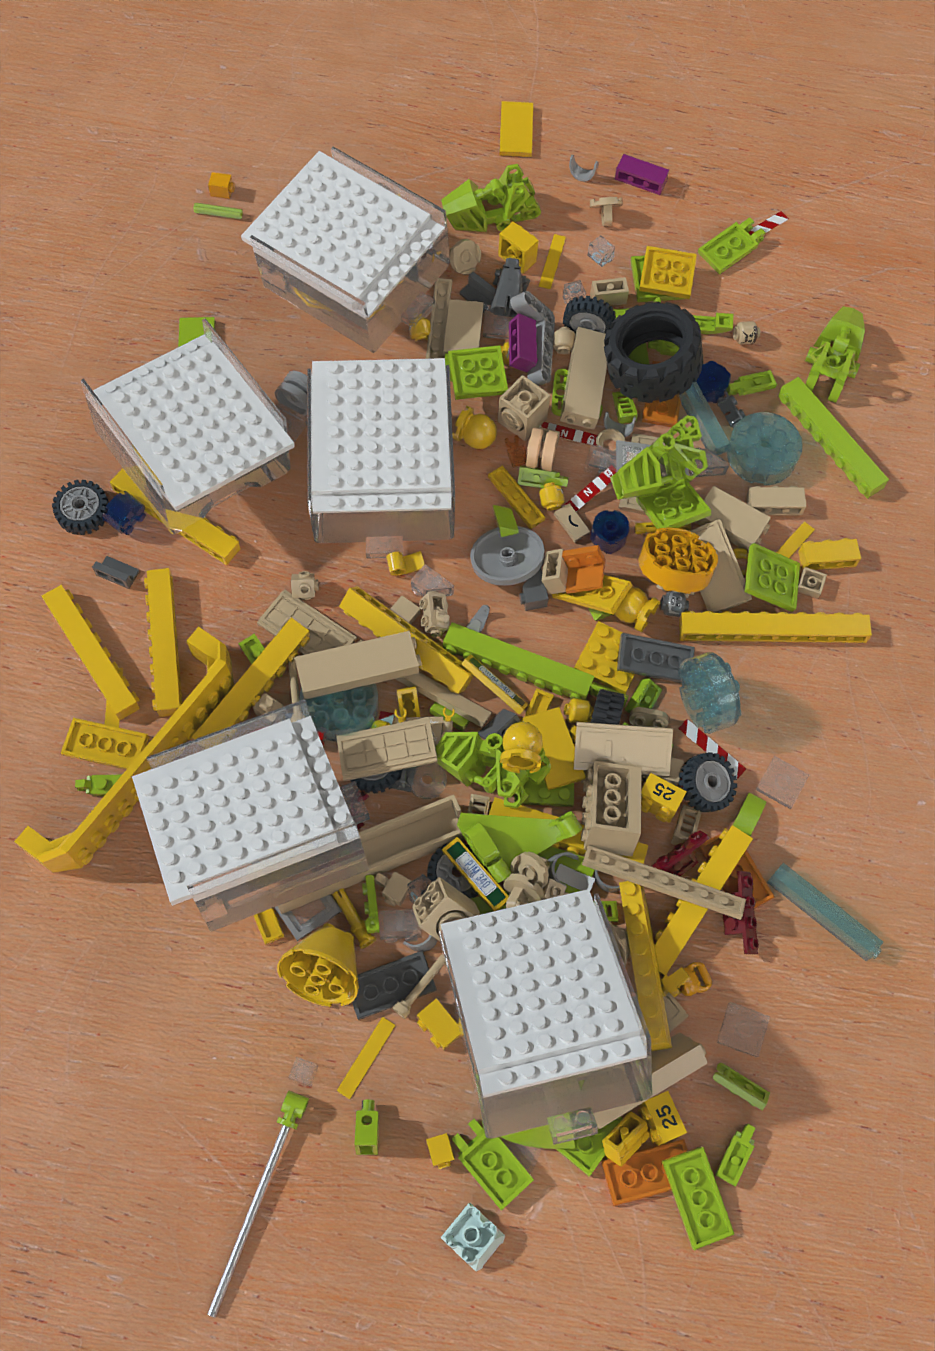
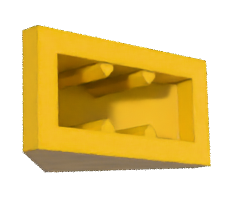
M416 686L398 689L397 701L400 717L404 714L403 708L407 712L404 717L405 721L406 717H420Z

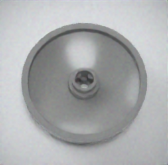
M517 526L518 534L501 537L498 528L492 529L483 534L474 543L470 554L472 568L479 578L494 585L504 586L524 582L534 576L544 563L545 550L541 538L532 530Z

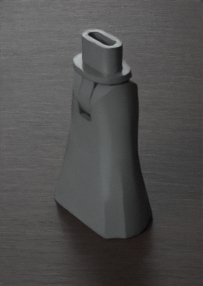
M506 258L499 276L490 312L498 316L515 317L518 313L513 310L510 300L512 297L523 293L521 267L519 266L518 259Z

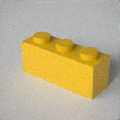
M843 538L835 541L827 539L822 542L807 541L802 543L798 551L802 571L804 567L812 570L856 567L861 560L857 539Z

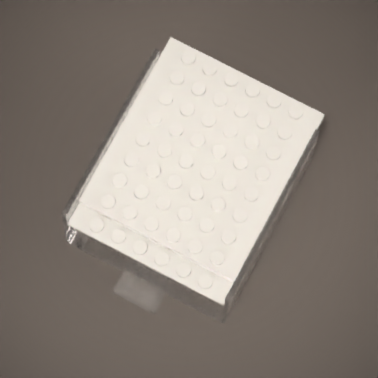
M332 147V158L318 151L241 235L242 241L253 247L265 288L370 352L375 353L401 322L408 326L416 327L419 320L426 318L436 306L435 299L428 296L426 292L443 274L450 263L446 210L339 149Z
M206 318L202 320L204 335L94 390L91 389L85 379L81 380L95 431L171 534H177L184 528L204 518L212 507L249 487H263L286 474L290 470L289 450L294 448V442L287 434V423L284 415Z
M445 358L312 361V372L311 368L307 369V502L315 542H366L367 559L386 558L392 552H401L403 555V541L450 540L454 538L455 479L450 367L446 365L445 372Z
M305 699L147 757V760L152 769L132 776L169 901L173 906L193 898L210 932L369 870L356 825L369 820V813L355 781L339 787Z
M589 889L440 924L442 931L438 932L449 990L487 1138H496L544 1125L549 1127L553 1145L598 1134V1129L593 1113L644 1101L652 1096L651 1036L599 894H594V904Z

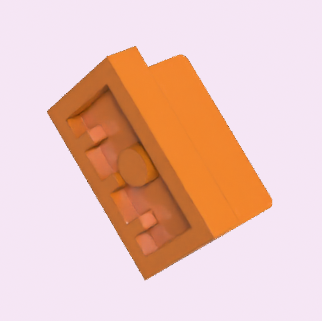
M599 545L563 551L562 557L568 567L565 590L567 594L602 588L606 559Z

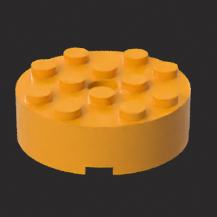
M659 528L655 533H649L646 536L638 561L642 573L664 590L690 594L691 592L703 590L710 584L718 563V555L709 542L705 544L699 539V535L679 528Z

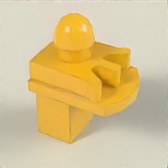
M683 967L670 976L666 974L661 979V982L664 984L662 986L663 997L667 993L674 997L682 993L679 987L691 979Z

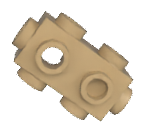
M437 591L428 592L420 600L419 604L420 609H423L424 613L421 625L425 627V632L431 633L433 637H438L449 629L448 602L446 601V594L438 593Z

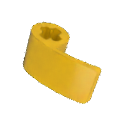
M421 551L407 556H403L401 552H392L386 556L390 575L392 576L408 574L425 568Z

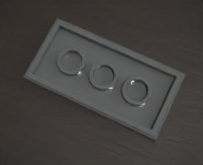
M622 633L620 635L617 671L690 685L692 683L695 647Z
M423 950L358 974L359 991L352 1002L358 1020L390 1009L397 1002L406 999L429 971ZM433 979L417 998L437 991Z

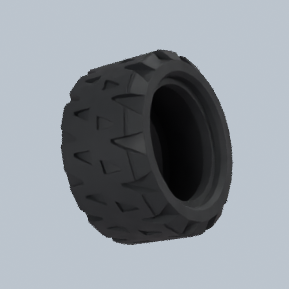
M659 301L646 302L645 305H636L627 309L624 315H619L611 323L612 330H607L604 339V352L608 372L616 389L620 388L621 394L630 399L635 397L638 398L639 402L652 403L656 400L663 402L673 399L677 394H683L692 386V382L697 381L702 371L703 349L698 322L695 321L694 316L686 309H681L680 306L669 302L665 304ZM654 340L669 341L680 348L670 359L657 364H640L628 358L635 348L643 343Z

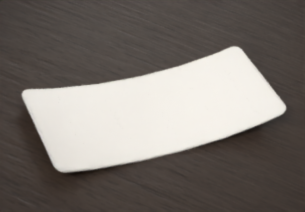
M559 864L555 874L559 881L582 891L587 889L590 891L595 881V878L584 875L562 864Z

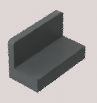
M472 272L468 275V284L460 291V295L467 301L484 302L483 313H485L491 307L496 289L475 272Z
M109 556L105 557L102 564L96 561L92 567L96 576L127 589H130L139 574V569Z
M503 709L478 733L484 740L492 733H497L503 738L505 731L512 724L521 721L517 714Z

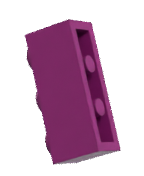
M623 154L616 168L615 180L661 195L668 179L669 169Z
M519 313L509 322V366L527 373L536 366L538 361L536 320Z

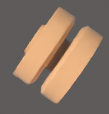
M533 427L527 447L526 467L535 469L538 466L539 459L542 458L541 469L551 472L557 447L558 432L549 430L545 441H543V429Z

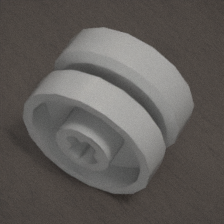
M289 371L283 383L276 389L275 397L288 411L299 416H306L312 408V379L299 371Z

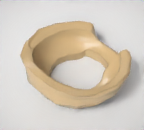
M605 429L596 438V444L603 453L610 455L616 454V448L613 452L604 450V441L608 439L615 442L617 440L625 441L623 434L615 429Z

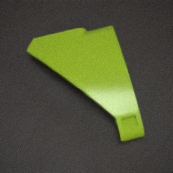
M572 811L565 813L555 820L460 813L457 827L481 864L487 867L497 883L505 880L512 874L510 870L511 863L516 856L524 852H532L538 855L555 843L570 838L583 829Z

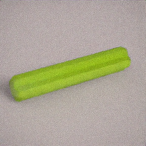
M194 203L193 206L194 212L199 214L242 219L243 216L242 209L203 203Z

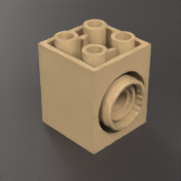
M522 375L499 398L498 422L523 441H526L531 436L533 427H540L547 419L550 394Z
M440 877L430 883L427 891L421 897H418L412 906L419 927L444 945L445 942L440 924L481 915L474 901Z

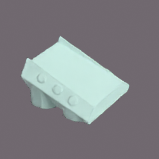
M471 1203L467 1204L441 1236V1239L475 1271L483 1268V1265L499 1245L503 1243L505 1235Z

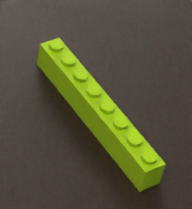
M797 377L783 385L778 395L781 402L790 409L792 415L798 418L802 426L811 433L813 439L824 448L825 453L830 455L835 464L844 471L847 478L857 486L859 492L868 499L884 489L889 479L806 384Z
M453 622L443 641V648L452 655L458 654L466 659L471 654L486 668H495L504 675L516 676L520 681H529L538 688L550 689L553 693L568 696L570 699L586 700L594 680V676Z

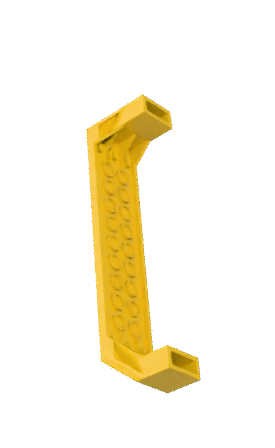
M198 627L186 642L192 656L207 666V675L78 828L72 833L48 841L30 826H27L14 841L22 850L52 873L79 869L92 860L95 851L104 846L107 841L106 838L111 832L114 833L118 829L120 821L132 812L133 806L139 801L132 776L172 762L171 760L175 755H179L182 752L185 743L192 739L199 726L205 722L209 714L234 687L232 662L226 645L202 628Z

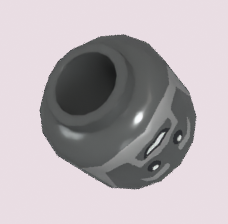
M670 591L666 595H662L660 610H663L665 615L680 617L682 612L688 611L689 601L686 600L683 593Z

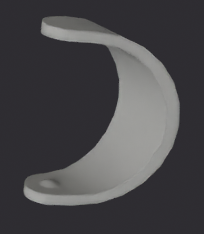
M571 155L569 162L571 174L574 178L583 182L590 180L594 176L599 162L596 161L593 170H585L576 163L574 155Z
M608 412L605 413L604 417L605 429L618 430L623 434L624 438L632 433L636 422L634 417L631 424H619L609 417Z
M482 605L466 628L481 633L490 612L489 606Z
M570 852L556 854L548 860L550 863L548 879L551 878L566 886L557 879L554 866L557 859L561 856L578 860L579 857Z
M594 870L595 882L599 888L610 893L620 891V886H609L603 883L598 876V870Z
M429 935L427 940L421 944L412 945L405 941L403 944L414 951L420 952L423 950V952L432 949L438 940Z

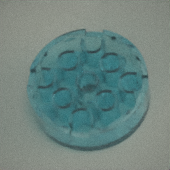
M769 412L753 413L742 418L735 425L727 446V459L734 472L750 483L757 482L764 483V485L777 484L788 478L794 471L802 453V439L796 427L786 418Z
M706 652L683 660L678 672V678H682V687H679L684 707L692 722L697 728L702 727L704 733L708 734L734 726L741 716L740 685L734 679L729 663H725L720 656L713 652Z
M370 684L304 700L301 687V710L305 717L311 716L317 732L323 733L326 740L337 742V736L367 730L372 726L379 710L376 684ZM338 699H343L340 703L335 702Z

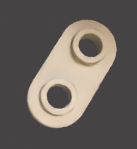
M636 707L630 711L629 720L632 725L660 728L668 726V715L663 711Z

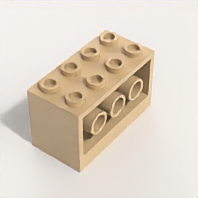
M594 761L592 769L588 768L587 780L584 781L583 792H586L582 808H586L582 815V824L585 825V829H582L581 841H584V850H587L588 845L613 854L632 856L641 835V768Z

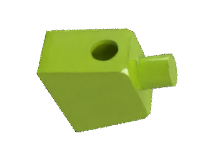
M362 1100V1109L356 1111V1155H378L379 1113L374 1110V1100Z

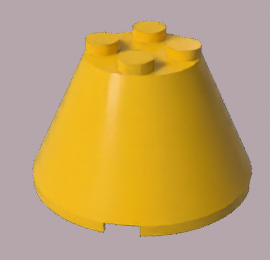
M324 924L323 927L314 931L281 956L277 964L279 977L285 979L287 982L286 987L290 991L311 1003L327 1007L341 1003V1006L350 1004L355 1000L359 991L353 942L354 936L349 932L335 928L332 924Z

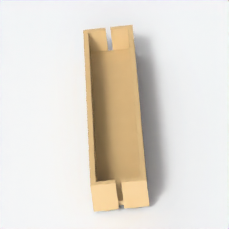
M454 794L358 833V837L265 872L281 914L333 894L336 891L338 892L339 889H345L365 881V875L376 876L377 873L382 874L436 852L439 847L441 848L445 844L448 845L456 837L461 841L465 840L457 827L461 809Z

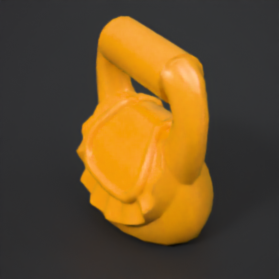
M693 962L684 968L691 978L679 987L684 996L705 992L712 986L713 981L705 964ZM697 967L705 986H701L694 968Z

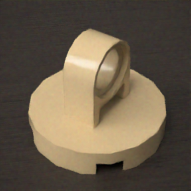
M603 197L599 198L600 201L591 199L590 208H601L602 226H612V207L622 206L623 198Z
M461 239L449 249L450 263L456 272L466 275L476 270L475 267L481 260V250L478 244L469 239Z
M524 852L513 859L510 870L511 873L514 872L515 874L529 877L528 882L533 885L537 883L543 889L548 883L550 863L547 859L539 857L535 853Z
M515 873L510 874L503 884L505 891L509 894L506 908L542 900L544 896L543 889L537 883L533 885L528 882L529 877Z

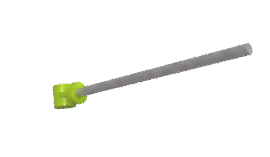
M289 1090L281 1108L284 1116L277 1119V1122L282 1124V1127L207 1313L211 1317L216 1318L290 1128L297 1130L298 1124L295 1121L296 1118H302L309 1101L308 1097Z

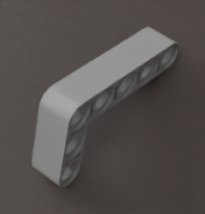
M525 291L512 297L510 301L515 312L536 320L538 361L536 366L528 371L527 378L537 386L549 383L551 380L555 317L547 306L529 291Z

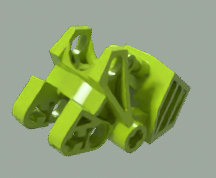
M518 164L507 165L499 180L492 179L483 189H478V186L468 179L441 199L445 215L453 228L463 231L487 232V225L495 223L497 229L503 231L511 223L510 219L514 222L535 219L541 215L539 203L534 198L535 190L533 184L528 177L522 179L524 173ZM513 169L517 170L515 173H509ZM487 200L491 205L501 203L503 208L485 211L481 201Z
M843 306L831 318L815 342L814 347H810L805 362L813 364L805 383L811 391H813L819 374L836 379L828 397L829 401L837 402L847 376L854 379L860 367V364L855 361H858L865 333L863 313L854 308Z
M685 416L671 427L667 433L662 434L653 445L647 446L610 477L618 500L652 495L664 484L669 482L675 484L681 478L690 482L708 467L706 452L694 448L693 445L694 441H699L702 437L698 420L694 416ZM691 422L692 425L687 428L685 425ZM678 432L680 435L674 439L673 435ZM695 460H700L703 463L701 469L697 468ZM660 464L665 466L667 476H661ZM685 468L693 471V476H688L685 473Z
M445 732L435 747L438 760L436 763L466 787L476 782L483 786L487 793H492L497 788L498 796L504 797L505 807L518 808L529 797L523 788L526 782L531 779L539 785L551 770L550 761L545 756L543 748L538 755L541 757V764L544 762L546 766H542L537 772L529 773L530 770H520V773H514L503 769V763H500V756L504 751L503 739L497 733H492L486 737V740H482L478 732ZM486 766L492 767L484 778L481 777L485 773ZM514 794L518 795V800L515 803L508 802V797L511 798Z

